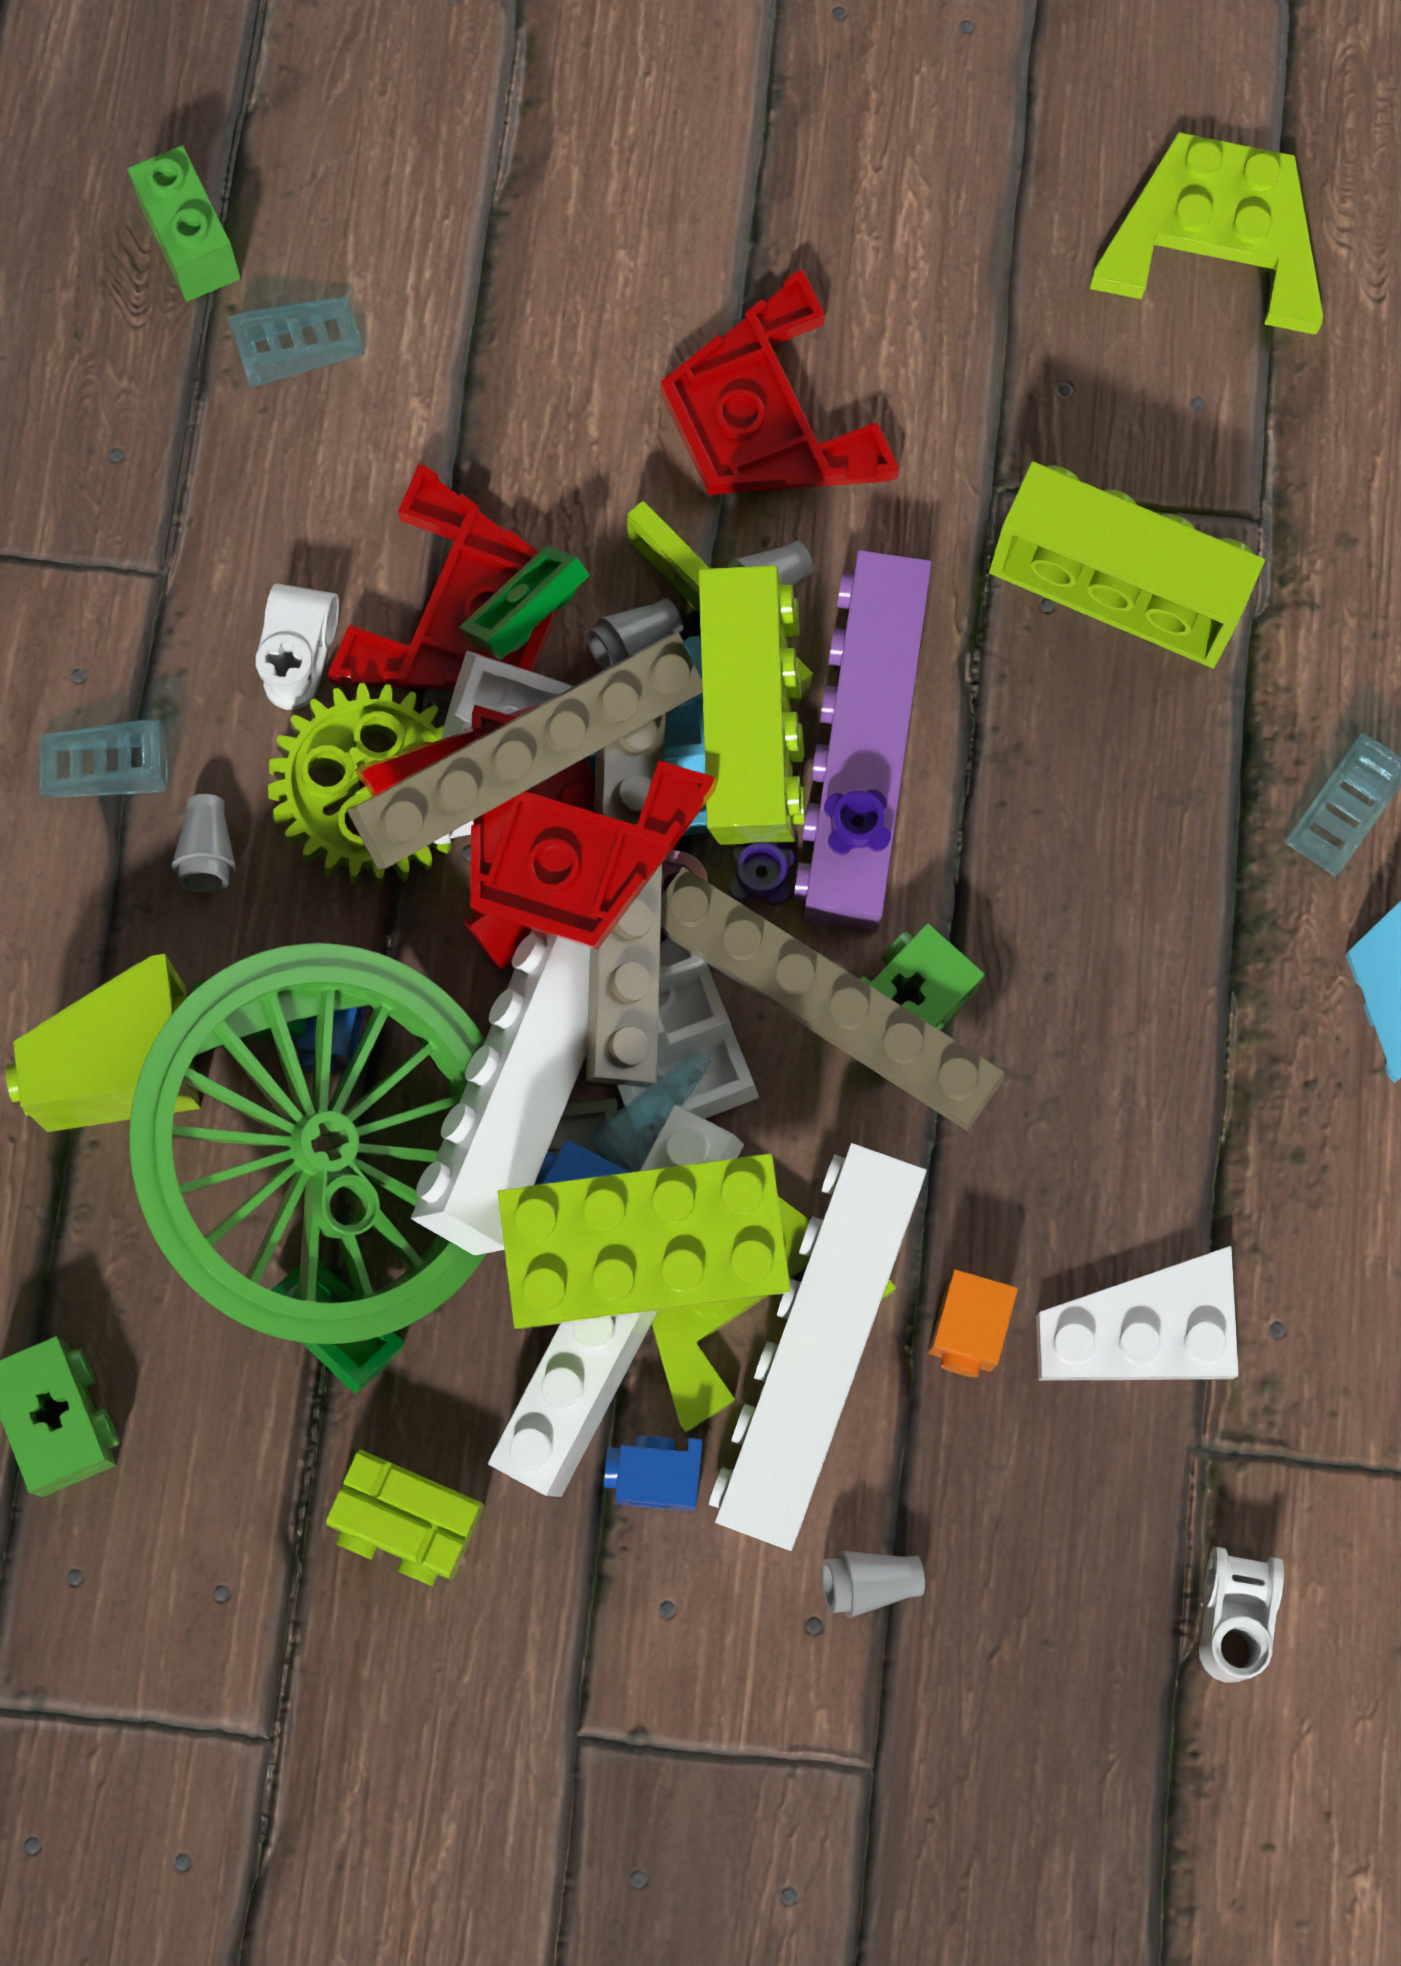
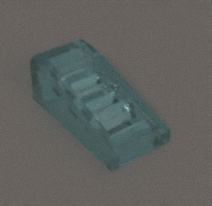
M347 297L253 310L227 317L250 388L365 354ZM336 319L342 340L330 342L324 324L325 321ZM313 326L318 344L306 345L301 329ZM290 332L294 347L282 349L278 335ZM267 339L270 351L258 353L255 342Z
M160 719L130 721L39 735L40 796L42 798L167 792V733ZM132 747H142V767L131 768ZM118 748V770L107 772V749ZM94 749V774L83 775V750ZM58 751H70V777L58 779Z
M1360 734L1284 843L1337 877L1400 789L1401 757L1370 736ZM1345 781L1374 801L1373 804L1369 807L1339 787L1340 784ZM1328 802L1358 821L1357 827L1353 828L1324 808ZM1314 822L1344 841L1345 844L1341 850L1309 830Z
M696 1052L685 1057L661 1076L656 1084L649 1086L593 1131L591 1139L606 1158L629 1172H634L639 1168L649 1155L674 1105L683 1106L707 1072V1068L711 1064L710 1059L704 1052Z

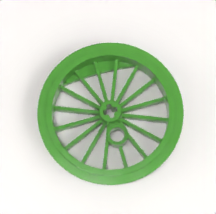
M298 944L267 950L230 965L209 978L192 992L167 1020L149 1050L133 1097L129 1131L132 1176L140 1207L155 1241L184 1281L209 1304L247 1327L277 1338L312 1344H342L380 1337L416 1322L448 1300L469 1279L487 1253L474 1256L437 1235L431 1246L420 1258L380 1210L379 1197L372 1184L416 1207L420 1198L417 1196L416 1190L355 1158V1156L435 1162L439 1151L359 1143V1137L449 1107H455L459 1104L468 1080L465 1078L467 1065L475 1052L485 1042V1038L470 1017L444 990L409 966L373 951L339 944ZM371 1005L373 1013L328 1104L334 1012ZM389 1015L405 1027L418 1040L420 1046L344 1114H341ZM317 1016L312 1095L310 1098L287 1023ZM270 1028L294 1104L239 1038ZM223 1045L283 1118L188 1068L193 1057ZM428 1055L432 1057L449 1088L450 1097L365 1125L354 1126L352 1122ZM184 1082L282 1136L173 1126L174 1110L181 1083ZM327 1135L331 1142V1148L315 1153L311 1140ZM172 1138L281 1148L282 1151L179 1185L173 1161ZM286 1161V1165L205 1236L202 1235L186 1207L182 1197L183 1194ZM294 1174L246 1275L243 1276L230 1266L212 1246ZM305 1188L298 1299H294L270 1291L258 1285ZM337 1189L343 1190L355 1204V1214L348 1225L337 1222L330 1212V1199ZM371 1226L374 1227L406 1266V1271L403 1275L375 1292L372 1290L355 1235L367 1231ZM319 1233L326 1237L338 1238L356 1294L355 1298L351 1301L342 1303H319L315 1301Z

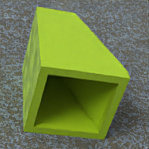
M166 954L152 955L141 963L134 965L13 1041L15 1062L6 1064V1082L12 1102H20V1106L23 1108L26 1116H31L46 1132L130 1120L137 1081L149 1050L167 1020L187 998L186 986ZM193 1057L188 1068L196 1071L195 1059ZM182 1082L174 1113L201 1109L198 1090Z

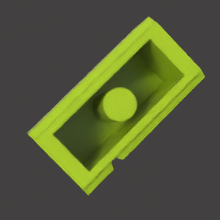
M359 1449L330 1510L326 1525L340 1531L335 1542L336 1545L372 1560L377 1548L401 1558L396 1571L433 1587L438 1575L451 1581L455 1577L485 1506L478 1500Z

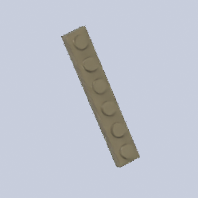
M679 632L668 635L347 809L377 869L388 868L703 692L702 679Z
M666 713L596 751L595 813L634 825L638 823L658 761L665 762ZM662 864L598 950L590 948L586 1082L646 1088L657 1083Z
M681 868L662 894L661 934L964 1130L968 1131L1004 1080V1071L686 868Z

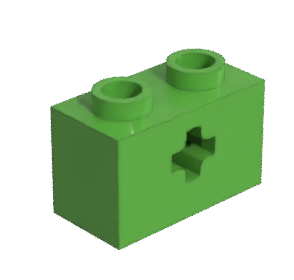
M183 145L127 168L140 208L186 302L241 279L230 241Z
M927 923L915 937L905 931L896 939L881 958L887 966L872 982L865 976H862L860 980L893 1001L896 992L904 994L912 988L918 993L915 1003L907 1001L902 1007L938 1030H941L978 991L985 974Z
M58 1336L0 1360V1419L28 1492L40 1497H45L117 1465L110 1449L119 1445L116 1429L105 1408L95 1410L87 1390L88 1386L96 1383L88 1358L81 1347L72 1350L70 1344ZM53 1400L69 1407V1410L60 1415L63 1427L59 1429L43 1422L44 1418L52 1414L49 1402Z

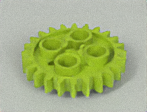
M359 683L356 700L348 701L344 693L339 688L333 689V707L327 709L321 702L313 698L310 700V713L312 717L310 722L297 715H293L290 718L291 729L297 738L278 735L276 739L277 750L287 758H273L269 760V773L282 780L268 784V798L275 801H284L273 809V820L275 823L281 824L293 822L285 832V843L289 846L305 840L307 843L302 852V861L308 864L320 855L326 857L325 876L329 878L338 870L340 865L349 867L350 884L356 885L362 870H371L376 885H383L385 869L387 868L377 869L362 838L352 834L347 829L346 824L351 820L347 809L372 796L366 787L359 790L360 778L354 770L360 765L404 753L406 749L425 742L433 743L441 740L444 726L437 729L434 727L438 707L433 705L421 714L415 711L416 693L410 692L401 704L392 702L391 685L386 684L379 699H370L365 683ZM373 733H382L389 736L395 745L388 751L376 753L368 750L363 745L362 740ZM330 766L337 769L343 775V779L336 785L323 787L316 784L310 778V774L317 768ZM346 801L335 814L331 816L324 814L323 810L326 807H334ZM450 839V843L442 845L432 842L388 868L393 867L397 875L403 881H406L409 876V861L414 859L421 867L429 870L432 867L433 860L429 848L433 847L447 854L451 849L452 841Z

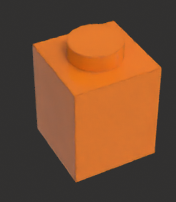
M954 1269L947 1280L928 1354L941 1357L940 1367L959 1375L978 1377L980 1369L991 1372L999 1362L1018 1288Z

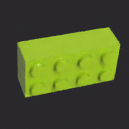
M1032 461L1003 524L989 574L1214 669L1238 625L1266 559L1253 554L1248 546L1230 538L1217 539L1197 531L1189 521L1174 514L1159 515L1140 507L1130 496L1123 492L1112 489L1102 491L1079 481L1074 473L1066 468L1056 465L1045 467Z
M777 565L699 569L705 774L715 777L718 781L715 792L706 803L707 828L719 845L795 842V825L806 824L804 786L800 785L799 776H793L792 762H801L804 759L802 724L798 723L797 712H790V699H801L800 662L796 661L795 648H788V637L799 636L797 598H794L793 585L782 583Z
M772 1153L497 1190L514 1329L548 1326L791 1292Z

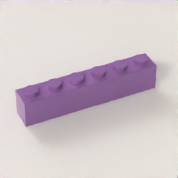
M858 550L855 571L842 570L837 607L846 608L849 611L846 629L834 627L828 663L840 666L837 687L825 685L820 722L832 724L829 745L816 744L811 781L823 782L820 804L809 802L807 804L806 824H804L802 840L814 841L811 864L803 862L798 864L793 897L794 900L805 901L803 921L872 932H877L883 911L932 561ZM868 790L881 792L887 800V806L884 810V827L891 833L889 845L879 852L872 851L868 847L852 849L846 855H839L833 852L828 845V837L832 833L831 818L824 812L826 799L834 793L845 795L853 791L866 792ZM859 817L851 820L854 827H861L864 824L863 820Z

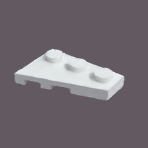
M1231 1246L1039 1312L1036 1315L1038 1380L1234 1379L1238 1377Z

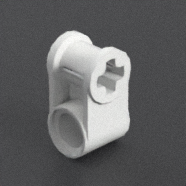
M277 583L271 588L255 665L260 678L264 681L263 686L268 699L275 706L285 710H297L307 706L310 700L316 697L328 649L331 647L336 633L339 616V598L337 594Z
M1213 1547L1206 1568L1204 1582L1205 1608L1199 1645L1200 1660L1204 1669L1213 1678L1225 1683L1239 1682L1262 1673L1269 1665L1273 1653L1276 1614L1279 1609L1284 1583V1564L1282 1559L1270 1557L1265 1563L1228 1556L1225 1548ZM1227 1632L1240 1634L1249 1646L1250 1656L1243 1668L1231 1666L1221 1653V1642Z

